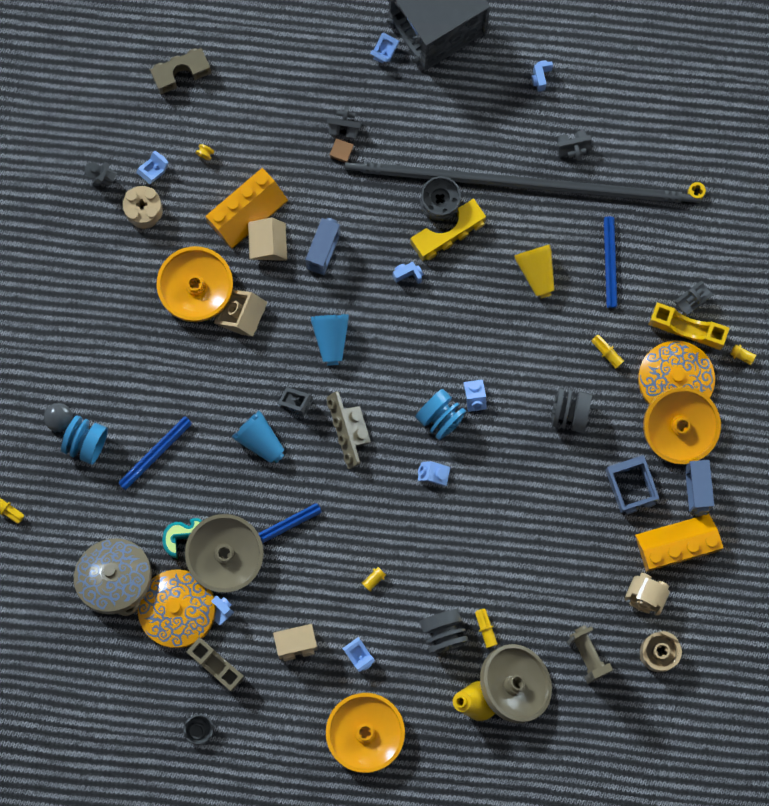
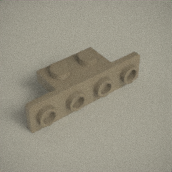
M337 391L327 396V406L333 418V425L337 431L338 442L344 454V461L347 464V468L352 469L360 464L356 446L367 445L371 441L360 406L344 409L340 394Z

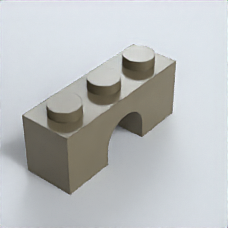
M202 48L191 49L183 56H174L170 61L158 63L150 69L160 95L177 88L175 75L180 71L190 72L194 81L212 74Z
M200 637L187 650V653L231 692L245 678Z

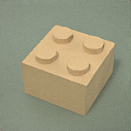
M312 624L273 633L279 659L283 658L284 661L296 659L295 655L300 654L303 657L315 654L314 651L318 650Z

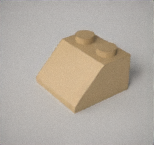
M233 290L229 303L217 315L214 324L241 335L253 336L265 311L267 301L252 292Z

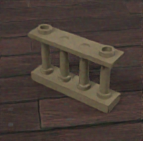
M584 625L576 629L575 633L569 635L570 639L567 643L570 645L575 642L588 669V674L584 678L586 683L589 684L607 675L613 669L610 663L605 665L604 662L600 661L588 636L593 631L592 626L587 628Z

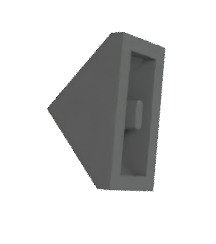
M286 387L278 404L304 418L313 402V398L310 394Z

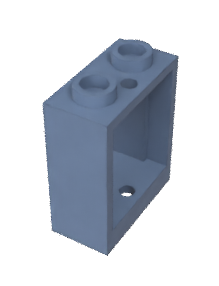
M332 218L321 219L305 259L306 269L325 275L340 236V224H337L336 220Z
M644 455L606 468L605 471L620 513L626 512L628 515L637 512L639 507L644 506L646 509L656 505L655 502L659 500V496ZM640 467L650 498L625 505L614 475Z
M690 461L685 467L689 513H695V516L706 515L714 507L710 461Z

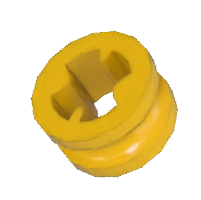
M199 144V150H196L195 154L210 161V155L214 154V150L206 145Z
M699 182L691 184L688 189V194L697 199H702L706 192L705 186ZM699 188L701 195L699 193L698 196L694 195L692 189Z

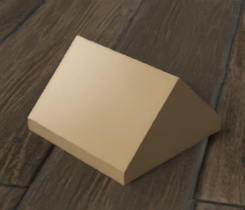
M272 217L248 222L250 260L286 261V223Z

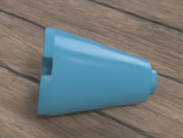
M349 314L311 317L323 362H327V366L339 365L338 361H342Z
M259 410L239 428L240 430L232 435L235 441L270 463L273 461L277 463L284 456L282 453L284 448Z

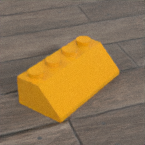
M261 168L205 217L207 223L233 249L249 235L248 222L269 218L288 199L274 179Z
M709 514L635 535L646 572L719 552L723 549L718 529Z

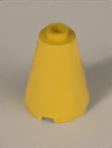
M550 244L514 255L518 266L535 295H540L541 299L551 296V292L554 291Z
M480 681L471 683L453 697L454 708L474 720L484 721L495 715L484 699Z

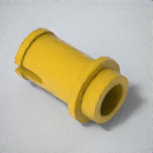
M736 344L730 353L734 359L738 358L748 365H751L756 357V354L742 348V345L738 346Z
M379 567L373 569L374 571L362 582L369 591L382 579L384 580L386 576Z

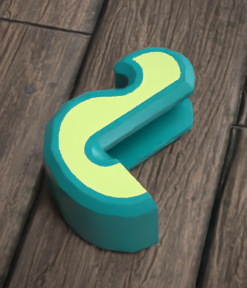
M192 518L190 519V526L182 522L169 524L163 532L162 539L163 547L167 554L172 558L178 559L177 540L188 539L192 530L202 520Z

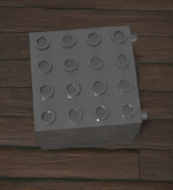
M387 0L389 2V19L386 20L390 27H395L414 55L412 58L413 62H415L414 64L417 65L419 63L424 71L487 33L490 5L486 0Z

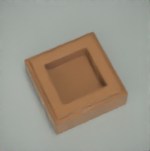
M336 138L329 156L342 162H348L354 145Z

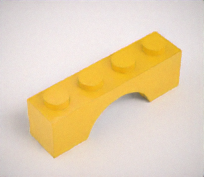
M474 198L458 208V222L452 230L446 233H435L426 228L410 238V244L422 261L425 259L431 260L437 255L436 252L441 249L447 250L453 245L452 242L457 239L463 240L469 235L468 232L473 229L475 231L479 230L485 225L486 215Z
M658 302L654 307L648 324L721 350L724 346L730 329L712 321L703 322L691 319L680 314L675 308Z

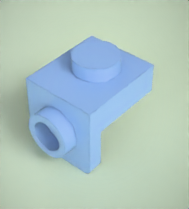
M382 33L370 54L374 56L373 59L380 63H384V61L389 62L400 41L386 33Z
M544 60L534 65L532 83L533 86H537L538 92L545 91L546 89L544 72L552 71V61L547 62Z
M154 151L150 159L141 165L136 173L149 184H152L165 173L168 161L164 156Z
M414 262L407 265L401 264L393 271V278L396 283L411 275L415 277L418 284L422 282V270L419 265L415 266Z
M483 380L464 382L468 411L487 409Z
M432 461L421 462L418 469V481H428L441 486H447L450 467Z
M216 596L211 601L216 606L214 621L218 625H222L234 612L230 609L232 604L225 597L220 599Z
M359 637L342 648L359 672L367 670L375 662Z

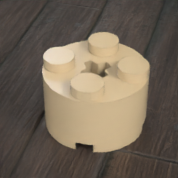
M138 186L126 192L123 200V210L128 221L141 229L153 227L162 217L163 213L161 200L156 191L150 187Z
M646 573L634 576L624 598L625 601L629 599L630 605L642 612L649 614L650 611H655V615H660L670 594L668 590L669 585L662 581L656 582L652 580V577Z
M665 631L651 634L643 641L640 647L641 661L649 670L654 672H666L679 663L682 656V649L678 639L673 634ZM663 648L665 655L659 656V652L656 650Z

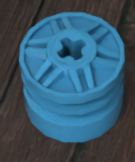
M444 389L439 390L415 416L423 426H427L431 422L434 423L430 429L431 434L440 429L435 436L438 440L449 435L461 423L463 416L467 412L464 408L455 412L460 405L458 402L449 407L448 404L452 397Z
M76 415L65 431L61 452L64 454L70 452V456L75 457L80 451V460L93 465L102 451L107 438L108 428L94 423L89 430L90 421L85 419L82 422V417Z

